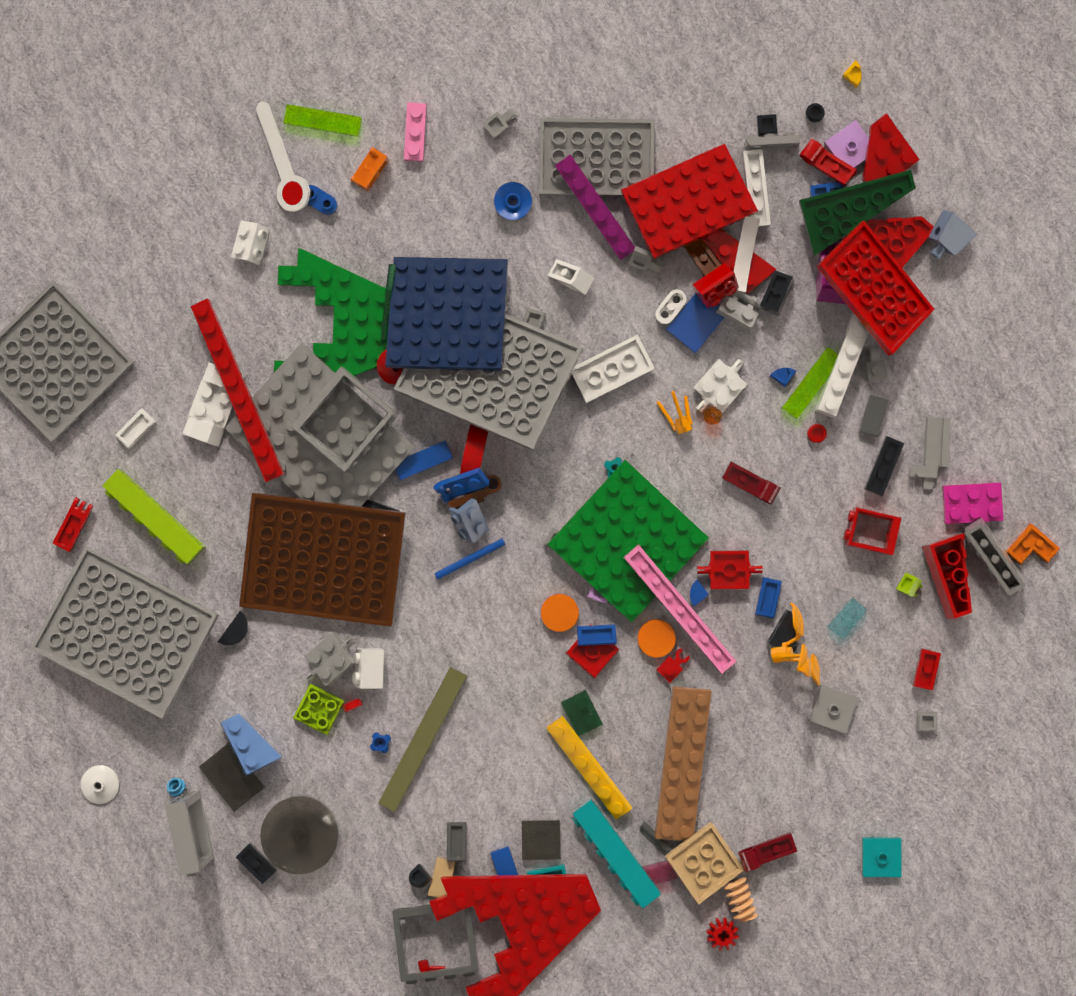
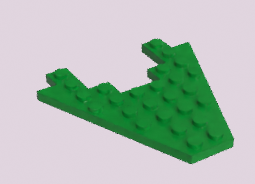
M298 248L297 266L278 265L277 285L315 287V306H334L332 344L313 343V353L335 373L340 367H344L352 375L357 376L377 368V360L380 354L387 349L391 291ZM274 361V373L284 361Z

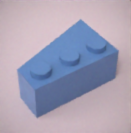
M240 714L221 722L220 725L245 776L282 758Z

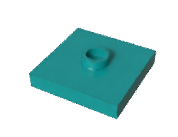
M862 837V876L902 877V838Z

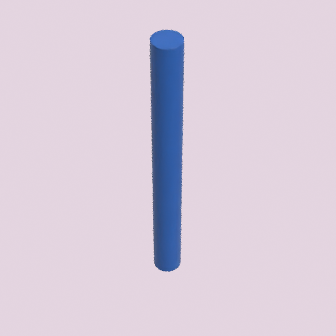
M503 538L435 573L436 578L439 580L506 545Z

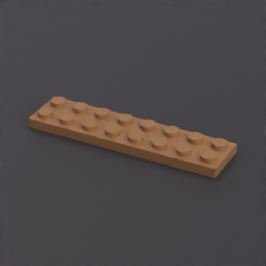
M672 686L654 837L656 839L685 841L694 834L712 694L710 689Z

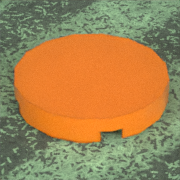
M565 594L549 596L541 607L543 623L549 629L556 632H564L571 629L579 617V609L576 602Z
M654 619L642 625L637 640L639 647L645 654L658 658L671 652L675 646L676 636L670 624L663 620Z

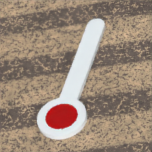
M260 102L256 107V111L281 178L277 188L278 202L287 211H300L309 201V185L304 178L294 175L271 108L268 103Z

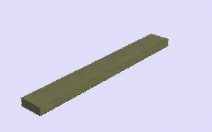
M452 667L449 668L378 804L396 812L465 681L466 674Z

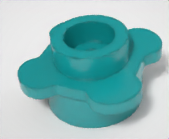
M616 457L612 461H605L604 467L607 468L608 477L615 471L613 466L618 467L622 463L620 457Z

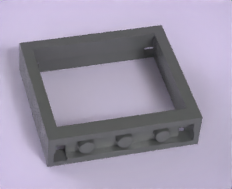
M430 904L393 909L392 914L401 982L406 981V984H415L420 979H425V982L437 980L436 977L444 976V979L456 978L457 974H463L464 977L473 976L475 972H478L479 966L471 907L464 909L471 965L410 974L406 973L400 918L433 914Z

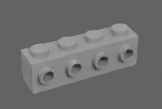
M983 518L965 527L966 540L977 549L975 550L977 556L981 560L984 559L987 564V570L998 579L997 583L1002 591H1006L1010 596L1026 586L1025 578Z

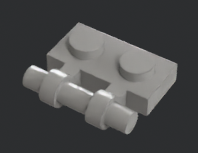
M736 291L732 294V298L725 296L716 313L750 331L759 314L752 309L755 307L760 310L762 308L760 306L761 302L758 301L757 297H751L742 291ZM738 299L748 303L747 306L738 302Z

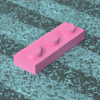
M407 102L404 161L423 162L426 103Z

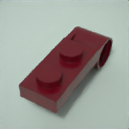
M730 461L721 478L770 505L773 504L781 489L778 485L759 477Z
M791 832L743 849L738 854L744 871L748 872L761 867L762 864L795 853L798 850Z

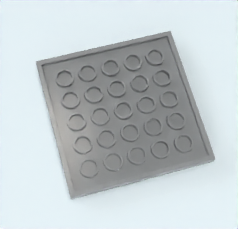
M54 280L0 332V391L52 443L135 363Z

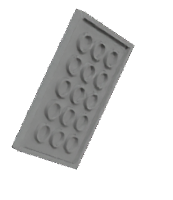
M540 118L539 195L575 196L555 167L557 163L571 154L599 196H623L621 189L654 175L655 119Z

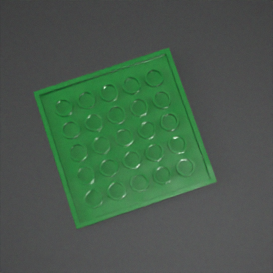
M624 460L547 545L632 623L656 596L623 557L639 545L670 581L709 537L629 462Z

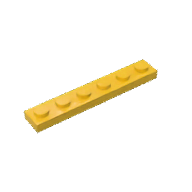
M563 716L546 727L616 820L632 809L630 803Z

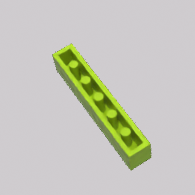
M117 469L102 485L106 489L104 492L111 499L116 498L120 502L118 504L120 508L125 512L130 511L134 515L132 518L139 525L144 524L148 528L147 532L152 537H158L162 541L161 545L166 550H172L177 554L175 558L182 564H191L206 548L204 544L123 470Z

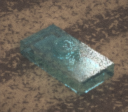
M852 597L827 627L843 639L865 614L867 609Z

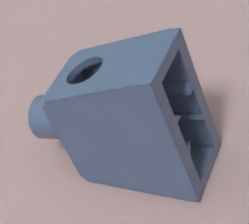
M943 210L929 235V239L936 244L930 254L937 259H940L944 253L955 256L977 233L954 212Z

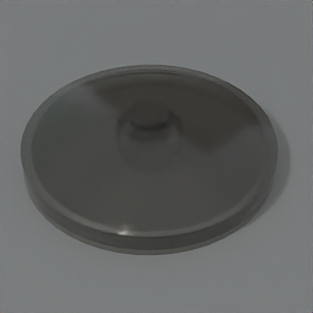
M309 796L288 797L273 806L264 818L260 834L261 845L269 861L280 870L291 874L311 873L324 866L334 854L339 838L338 824L331 810L321 801Z

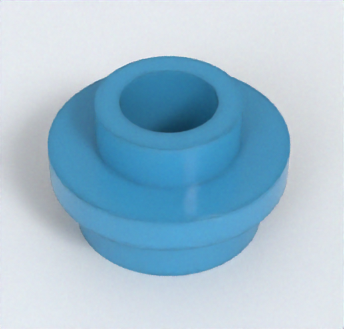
M172 778L167 783V792L172 797L180 796L186 789L185 782L180 778Z

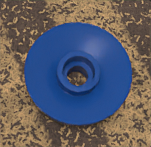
M508 182L500 186L496 191L494 206L498 214L503 218L518 220L526 216L530 211L532 196L528 188L523 184ZM512 199H515L517 201L516 205L514 206L510 205L509 203Z

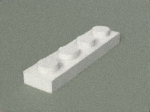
M762 149L743 151L746 187L758 209V212L750 217L760 219L759 227L770 226Z

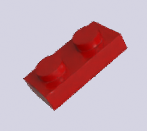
M921 648L912 686L933 691L941 653Z

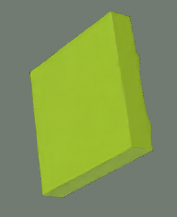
M310 683L293 719L328 735L345 700Z

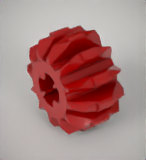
M723 917L722 922H720L719 918H716L717 924L715 925L710 922L709 925L712 929L706 930V933L710 935L707 937V941L712 942V948L718 945V950L722 951L723 946H725L728 951L730 950L729 944L732 946L736 945L733 939H739V935L736 934L738 927H733L734 922L732 920L727 923L726 917ZM725 930L727 935H723V938H720L719 934Z

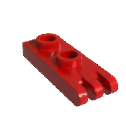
M77 497L74 499L52 544L68 552L72 551L94 507L89 504L87 509L84 510L87 504L85 501H82L78 507L80 499Z

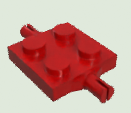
M749 550L710 551L709 565L697 566V570H704L697 571V574L709 575L710 589H749L751 573L762 574L763 570L755 569H763V566H751Z

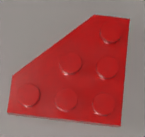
M887 113L869 127V141L866 148L865 168L862 175L863 182L904 172L920 160Z
M922 216L866 221V224L902 268L928 239L934 228Z

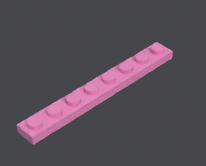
M639 545L623 557L721 674L736 662Z

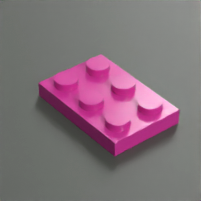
M1001 482L942 486L944 524L971 523L980 518H983L985 522L1004 521Z

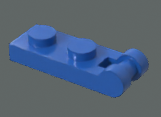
M477 468L437 482L433 489L436 493H440V498L444 503H447L452 498L487 487L489 480L482 470Z

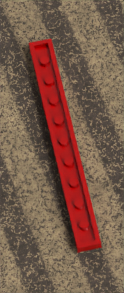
M207 298L190 306L265 482L285 475L210 299Z

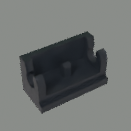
M774 271L760 304L763 310H769L774 315L780 316L794 283L792 276Z

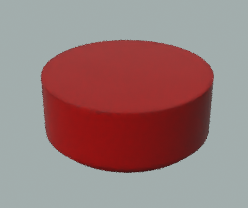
M814 424L807 430V437L813 443H820L827 436L826 428L821 424Z
M358 698L344 704L342 707L346 713L363 704L361 699Z

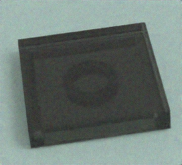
M522 820V860L561 859L560 820Z

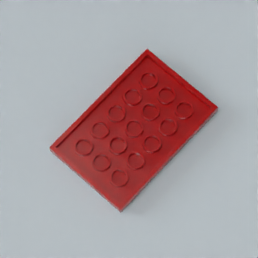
M725 143L621 189L625 202L653 259L758 212Z
M865 221L857 225L816 266L888 356L893 355L935 310Z

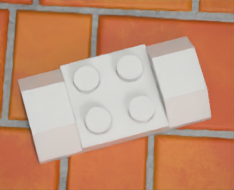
M208 363L182 434L219 447L225 427L232 413L233 405L216 365L213 363Z

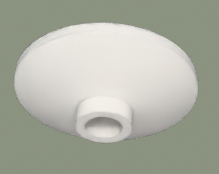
M94 766L88 769L82 777V793L92 803H107L119 791V778L115 771L107 766ZM96 782L101 784V789L96 788Z

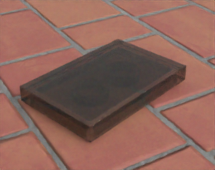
M230 743L226 744L199 766L200 770L234 812L265 788L254 772L245 776Z

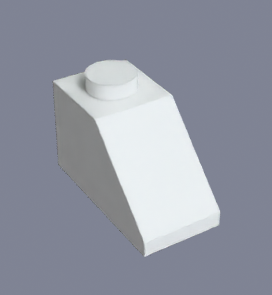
M556 259L548 274V277L585 295L595 279L582 268Z

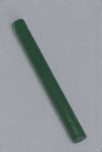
M388 264L380 339L382 341H387L390 300L394 288L395 264Z

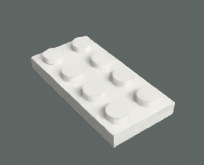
M636 335L576 365L571 375L585 402L588 403L655 368L639 336Z

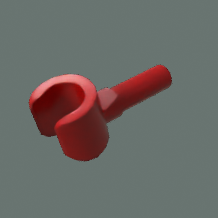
M428 960L418 961L421 972L445 969V966H429Z

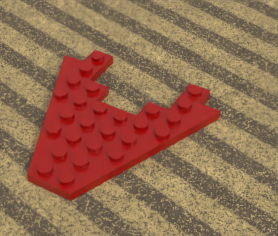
M586 874L443 876L441 881L447 894L429 901L437 921L471 906L474 907L480 923L497 915L501 920L511 947L494 954L500 972L466 986L469 996H518L601 911Z

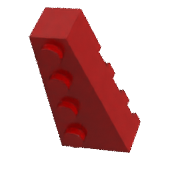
M964 533L922 546L946 619H955L972 613L970 587H968L967 579L969 575L968 569H966L965 558L967 554L964 548Z

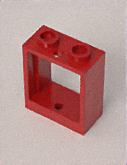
M854 507L853 511L850 510L847 521L850 524L843 536L845 545L893 555L902 518ZM859 514L889 521L883 548L853 541Z

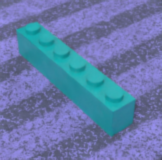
M592 798L572 813L574 815L572 818L578 828L582 826L586 831L584 836L589 843L594 842L597 846L595 851L600 858H606L609 863L607 865L608 869L613 875L617 873L621 879L618 882L625 891L628 889L631 892L632 896L630 898L636 906L640 905L643 909L661 895V891Z

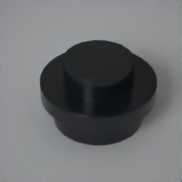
M813 103L807 107L805 115L810 122L817 123L823 119L825 110L822 105Z

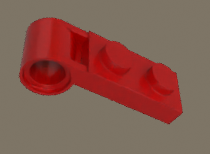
M811 139L799 154L806 163L844 187L849 184L857 173L856 168L826 151L814 139Z

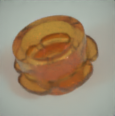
M710 406L703 413L704 420L711 425L718 424L721 421L722 412L717 407Z

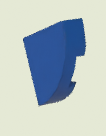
M780 368L772 372L770 377L786 387L796 373V370Z
M697 579L693 582L690 589V600L693 606H696L709 595Z

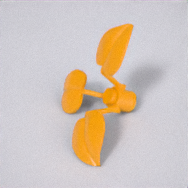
M789 603L792 606L793 626L796 636L782 643L781 647L771 648L772 660L774 663L799 662L796 670L802 672L806 677H811L812 675L815 683L820 686V666L816 655L811 654L810 659L805 644H802L800 654H794L792 647H788V645L800 639V636H804L802 614L795 604Z

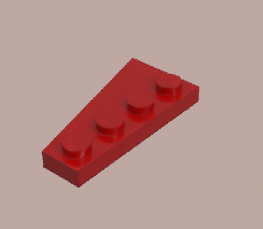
M722 229L702 237L721 264L725 263L734 272L739 241ZM754 252L751 259L746 294L777 270Z

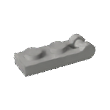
M784 133L783 136L765 134L764 137L750 134L746 138L744 145L747 149L798 147L801 142L800 135H795V133Z

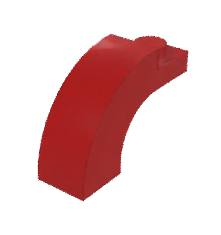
M470 424L460 474L477 468L481 469L488 431Z

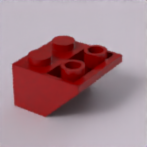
M725 263L692 284L694 291L707 309L716 306L722 298L734 294L737 288H739L735 273Z

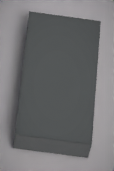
M869 395L859 432L878 437L889 400Z
M447 822V862H466L467 822Z

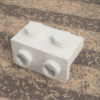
M241 221L231 257L260 265L270 229L258 223Z

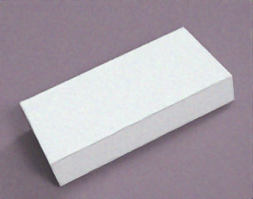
M141 408L115 436L130 449L156 421Z

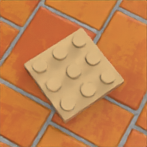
M712 822L706 824L664 856L698 905L744 871V868Z

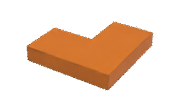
M1029 523L1006 550V553L1019 565L1025 561L1032 551L1044 562L1048 563L1060 548L1032 523Z

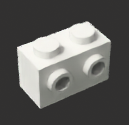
M356 648V653L353 655V659L356 662L355 672L352 675L354 687L360 689L383 688L384 650L378 648Z

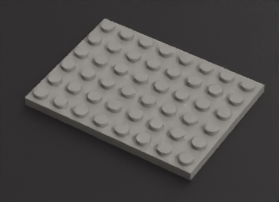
M505 314L502 371L404 368L394 387V391L534 451L583 351V347Z
M301 343L252 397L285 475L279 478L301 499L362 506L414 450L415 446L392 425L389 427L386 425L381 430L383 435L377 441L373 440L370 443L371 449L365 456L361 454L357 459L359 462L352 471L349 469L344 472L291 427L335 374L309 348ZM342 381L304 427L347 462L384 417L346 382ZM236 415L225 429L253 454Z
M85 546L30 649L155 716L165 719L219 614Z

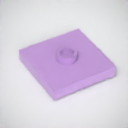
M855 120L825 141L824 144L831 154L855 168L865 161L869 138Z

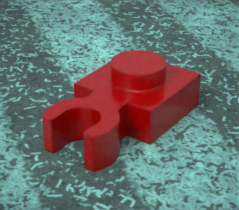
M681 648L676 651L674 659L668 656L656 669L670 683L683 670L679 665L686 663L690 659L688 655L684 659L679 657V654L683 651Z

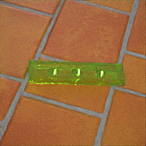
M286 104L283 123L359 137L362 117Z
M828 346L782 406V409L795 419H798L830 376L838 357L835 351Z

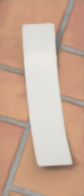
M746 216L744 219L734 267V273L739 285L737 291L746 292L753 249L760 223L759 218Z

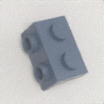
M471 498L458 510L452 507L449 509L450 519L456 525L457 534L462 540L474 543L490 530L475 499Z

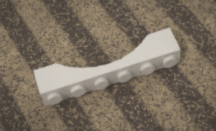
M852 313L838 357L815 408L816 412L831 418L837 415L869 333L854 313Z

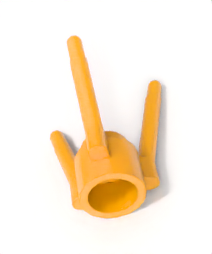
M671 391L679 418L675 419L676 423H674L660 401H657V405L670 423L673 431L677 430L679 435L692 430L691 424L693 422L690 416L688 397L684 396L686 416H683L674 391Z

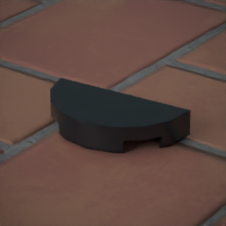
M242 611L238 612L218 640V643L234 645L245 638L248 632V622Z

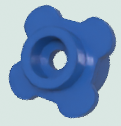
M378 732L373 733L370 749L387 753L389 750L388 743L391 740L390 735H380Z

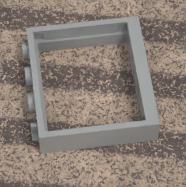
M340 367L291 427L346 472L349 469L352 471L359 463L357 459L361 454L365 456L371 449L370 443L373 440L377 441L383 435L381 430L386 425L389 427L396 419L394 415L397 412L348 370ZM345 377L387 412L347 462L304 427Z
M200 790L181 794L165 805L180 876H197L214 858Z

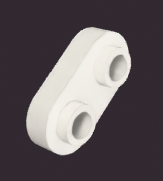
M676 289L667 295L655 313V318L660 324L666 325L673 321L686 303L685 293ZM678 297L680 302L674 303L673 298ZM662 312H667V313H668V317H667V318H663V317L661 316V313H662Z

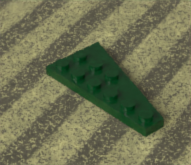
M912 171L900 172L799 200L813 257L850 233L862 221H868L916 189Z

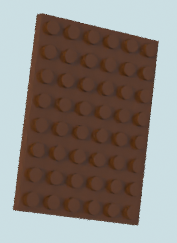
M253 492L250 504L239 607L392 627L406 512Z

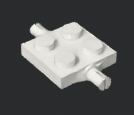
M717 359L693 387L703 399L696 407L700 413L708 405L715 407L719 412L723 413L744 389L747 383L737 373L744 365L741 360L737 359L734 365L729 367L720 359Z

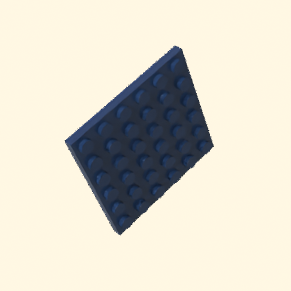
M394 257L386 368L502 371L508 259Z

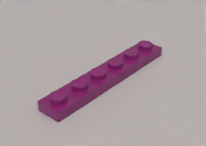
M571 154L555 165L556 169L619 259L622 260L632 253L635 246Z

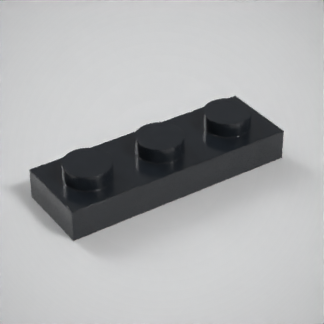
M885 436L864 490L881 497L884 495L904 446L903 442Z

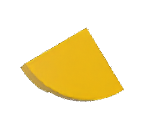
M856 60L842 75L855 88L860 84L862 77L861 67Z

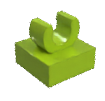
M905 572L896 589L910 597H917L918 595L915 592L918 587H923L921 584L922 580Z

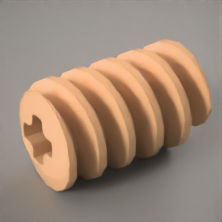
M745 877L732 880L724 887V890L731 891L726 896L733 897L728 902L729 905H735L731 909V912H737L733 919L740 921H749L758 916L754 912L756 910L755 906L751 905L753 904V899L748 898L751 896V892L747 890L749 885L744 883L747 880Z

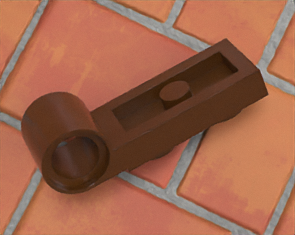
M702 238L683 246L703 276L721 265Z
M496 475L488 476V480L492 478L498 480L499 484L496 489L492 490L487 486L480 491L449 501L450 508L458 510L471 498L475 499L478 504L484 502V497L501 489L502 482L500 478Z

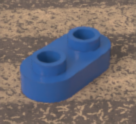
M309 185L310 192H314V196L309 198L307 204L324 215L335 213L338 207L335 198L318 187ZM326 201L331 203L329 207H324Z

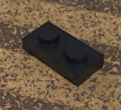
M251 842L236 856L262 885L277 870Z

